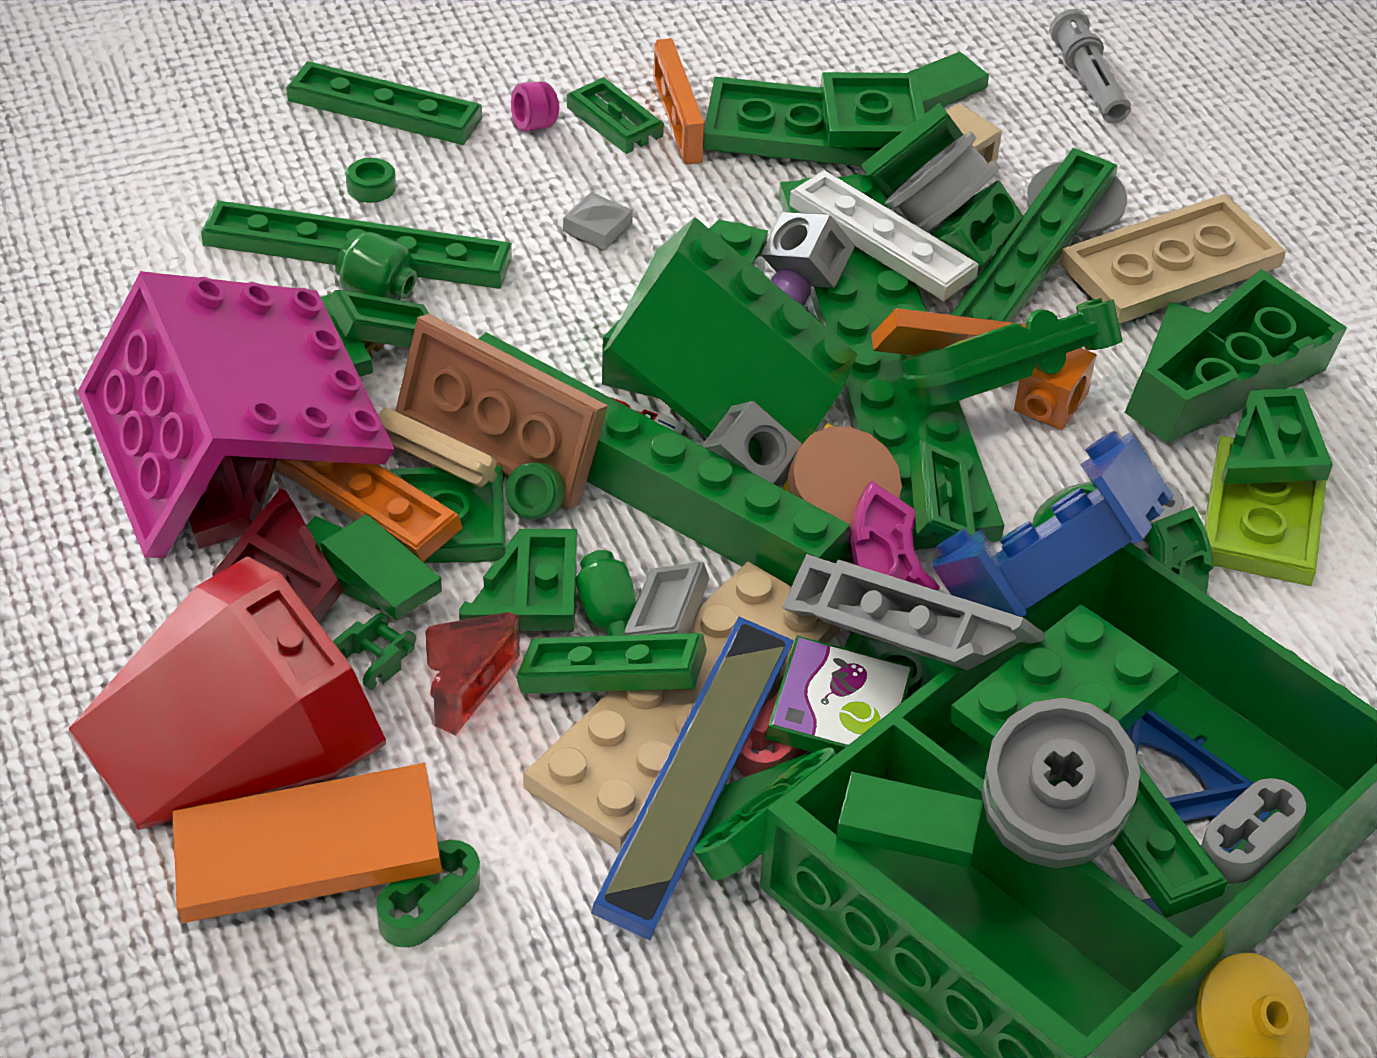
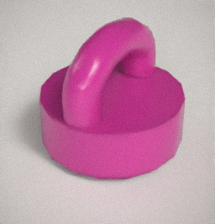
M541 81L517 84L513 89L510 100L511 112L514 122L520 130L526 132L547 129L556 123L559 116V99L556 91L549 83Z

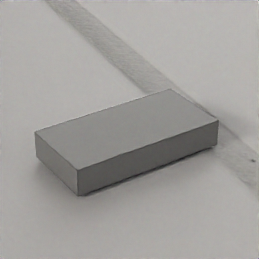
M704 562L651 569L623 635L689 633L710 580Z

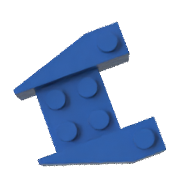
M1112 431L1085 449L1090 458L1080 464L1096 488L1094 491L1086 495L1083 489L1079 488L1066 495L1051 506L1055 516L1037 528L1033 526L1031 521H1028L1005 535L1000 540L1003 550L998 553L982 529L971 536L965 528L961 529L936 546L940 556L932 560V567L951 595L1023 617L1027 614V608L1131 541L1137 544L1143 540L1152 528L1145 516L1147 515L1150 521L1159 517L1164 511L1162 506L1170 502L1174 495L1135 436L1129 432L1120 438L1116 431Z

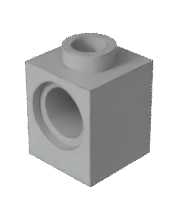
M782 212L761 256L775 272L789 269L802 275L810 286L835 288L855 244L831 215Z
M749 401L731 406L702 446L779 486L788 478L792 458L802 443L754 401ZM751 437H754L759 442L762 449V456L758 464L751 459L748 452V444Z

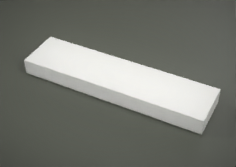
M825 170L804 182L790 193L791 207L805 214L831 215L857 248L943 301L977 278L979 266L977 262Z

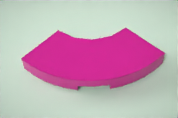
M871 480L858 500L851 524V550L854 565L938 591L940 588L923 570L914 552L912 532L916 522L914 509Z

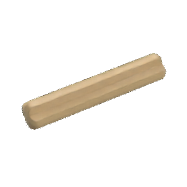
M383 408L380 413H377L393 447L480 488L487 482L492 483L496 479L497 473L494 470L497 461L494 457L389 408Z

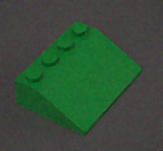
M696 217L657 249L603 351L606 356L707 438L731 406L754 401L802 444L815 432L843 390L858 355L844 340L832 333L806 311L800 303L794 301L768 279L760 269L749 263L717 233L711 231ZM751 437L748 444V452L751 459L758 464L762 456V449L759 442L754 437Z

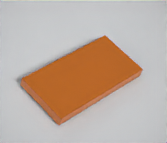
M426 763L172 811L176 905L181 923L443 873Z

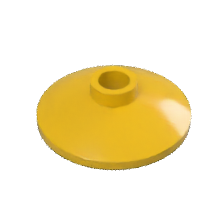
M1238 953L1219 960L1208 970L1198 991L1196 1016L1199 1033L1210 1058L1307 1057L1310 1044V1022L1307 1008L1298 987L1284 969L1264 956L1254 953Z

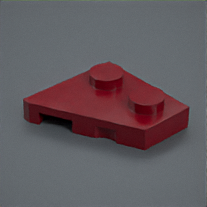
M224 456L210 480L206 492L200 497L189 516L192 532L199 549L244 534L262 510L277 463L276 458Z
M282 488L277 490L212 573L214 576L248 556L281 573L318 623H320L344 591L289 494Z

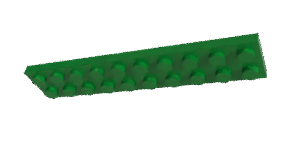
M854 174L847 177H837L888 208L885 204L886 200L881 187L878 188L868 175ZM811 178L780 182L779 200L783 212L801 213L790 206V193ZM855 246L835 288L810 286V297L818 321L844 340L858 354L841 391L852 428L871 434L888 448L899 467L902 484L899 499L913 509L914 501L909 452L919 441L926 442L966 459L975 532L982 529L990 542L1000 541L1005 525L960 402L956 401L936 406L915 404L910 398L909 389L905 387L902 377L904 374L902 360L912 355L873 351L871 334L896 308L926 312L917 285ZM944 466L945 480L947 481V474H946V468H947V467ZM949 500V501H948L949 515H950V521H952L951 509H950V500ZM915 522L912 530L914 550L936 548L939 543L936 542L935 532H932L927 538L917 535Z

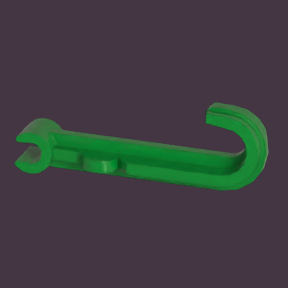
M1102 298L1083 302L1076 306V314L1058 319L1049 310H1035L1028 316L1025 327L1018 323H1013L956 342L940 350L935 348L903 359L904 374L902 377L904 385L909 389L910 398L915 404L936 406L960 401L1030 377L1035 368L1047 374L1057 373L1065 365L1067 352L1085 347L1086 350H1098L1117 345L1123 341L1114 299L1103 302Z

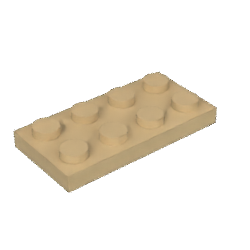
M1222 194L1062 248L1059 264L1093 300L1102 298V301L1105 302L1114 299L1120 324L1166 308L1169 302L1177 304L1251 278L1260 269L1267 272L1282 267L1286 250L1230 197Z

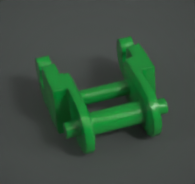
M383 612L370 618L364 625L359 621L355 622L333 640V643L345 658L350 657L353 653L360 654L365 649L379 657L367 669L363 677V685L369 690H373L376 687V677L384 684L401 670V660L413 652L416 643V635L413 632L406 631L403 634H399L388 626L389 617ZM380 636L390 642L384 649L373 643Z

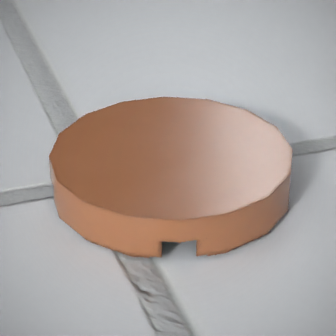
M827 427L811 434L796 451L788 472L790 493L850 524L849 536H851V524L856 505L865 487L871 480L898 499L902 489L899 467L888 448L871 434L852 427Z

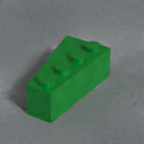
M1260 269L1142 369L1124 413L1164 442L1170 443L1245 408L1250 390L1287 389L1326 371L1347 327Z

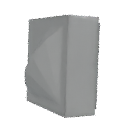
M590 192L563 217V231L605 250L632 225L633 210Z

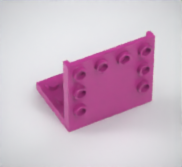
M140 271L77 391L142 553L147 558H165L176 538L184 530L186 521L200 497L206 492L208 484L224 456L385 465L395 450L317 290Z

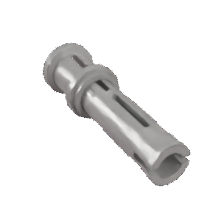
M1068 9L1061 12L1051 22L1049 33L1052 40L1063 48L1062 56L1064 62L1070 69L1079 72L1088 91L1100 109L1103 119L1107 123L1112 124L1123 121L1131 112V103L1124 95L1114 74L1102 57L1104 50L1103 42L1096 34L1091 33L1089 18L1082 10ZM1071 22H1074L1077 27L1073 28Z

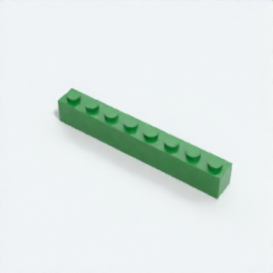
M487 332L478 338L608 405L587 478L588 483L742 567L748 561L791 587L806 554L833 563H837V560L846 562L850 524Z

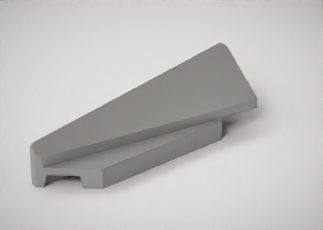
M807 554L782 607L790 613L818 617L828 624L967 671L1019 642L1033 644L1041 642L1046 636L1044 632L1022 617L845 561L837 560V563H833Z

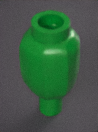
M608 550L591 552L582 558L580 562L582 570L576 577V586L582 607L590 623L597 630L608 634V636L623 635L637 602V595L630 573L625 563L616 560L612 552Z

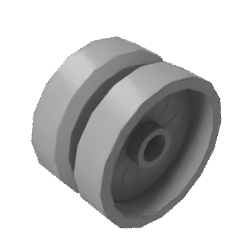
M1068 698L1033 702L1010 716L992 740L982 788L987 822L1002 845L1027 862L1051 868L1086 864L1112 846L1125 827L1129 813L1132 811L1141 774L1135 745L1116 719L1091 703ZM1055 779L1062 780L1055 787L1049 783V781Z

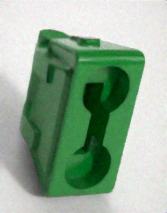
M997 180L968 199L945 218L941 225L933 229L930 234L977 262L979 268L990 259L1022 220L1023 215L1001 181Z

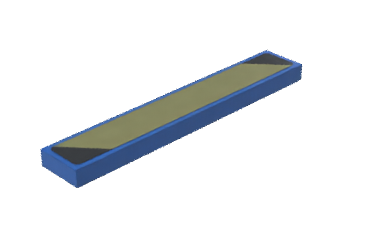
M740 616L738 617L593 903L591 914L651 941L694 852V847L698 843L783 668L794 640Z

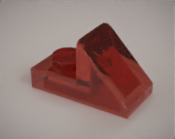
M505 612L437 624L427 628L425 631L427 664L431 669L437 671L430 690V695L434 698L436 727L456 736L520 656L519 616L513 613Z

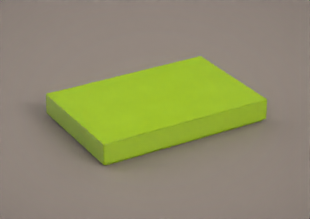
M1220 435L1204 523L1211 546L1213 566L1312 586L1317 568L1327 480L1223 484L1222 475L1234 438Z

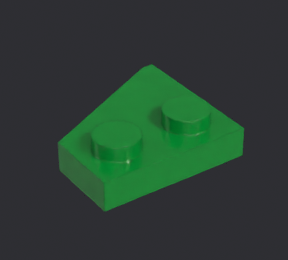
M1304 389L1250 390L1230 454L1225 464L1222 475L1223 484L1328 480L1333 464Z
M519 529L507 544L505 555L498 561H495L483 576L484 587L472 603L464 601L459 608L460 631H574L578 547L577 529Z

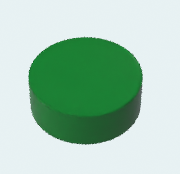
M363 158L353 162L346 170L347 192L358 201L367 203L380 202L391 197L396 190L395 169L389 162L383 159Z
M540 462L525 463L515 468L509 475L505 487L506 499L513 512L522 518H547L555 514L561 507L565 498V484L560 473L551 465Z

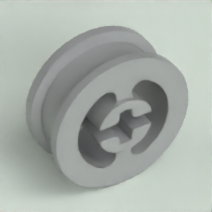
M969 131L914 173L887 199L885 204L889 209L898 207L912 224L927 232L978 192L997 173L1000 165L995 160L989 163L985 161L972 145L976 136L972 131Z

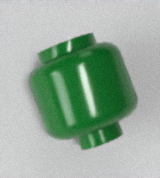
M366 232L357 238L352 237L348 239L341 248L335 264V272L340 276V284L345 291L396 300L399 298L406 299L412 292L417 279V272L412 269L413 257L410 250L404 245L373 232Z

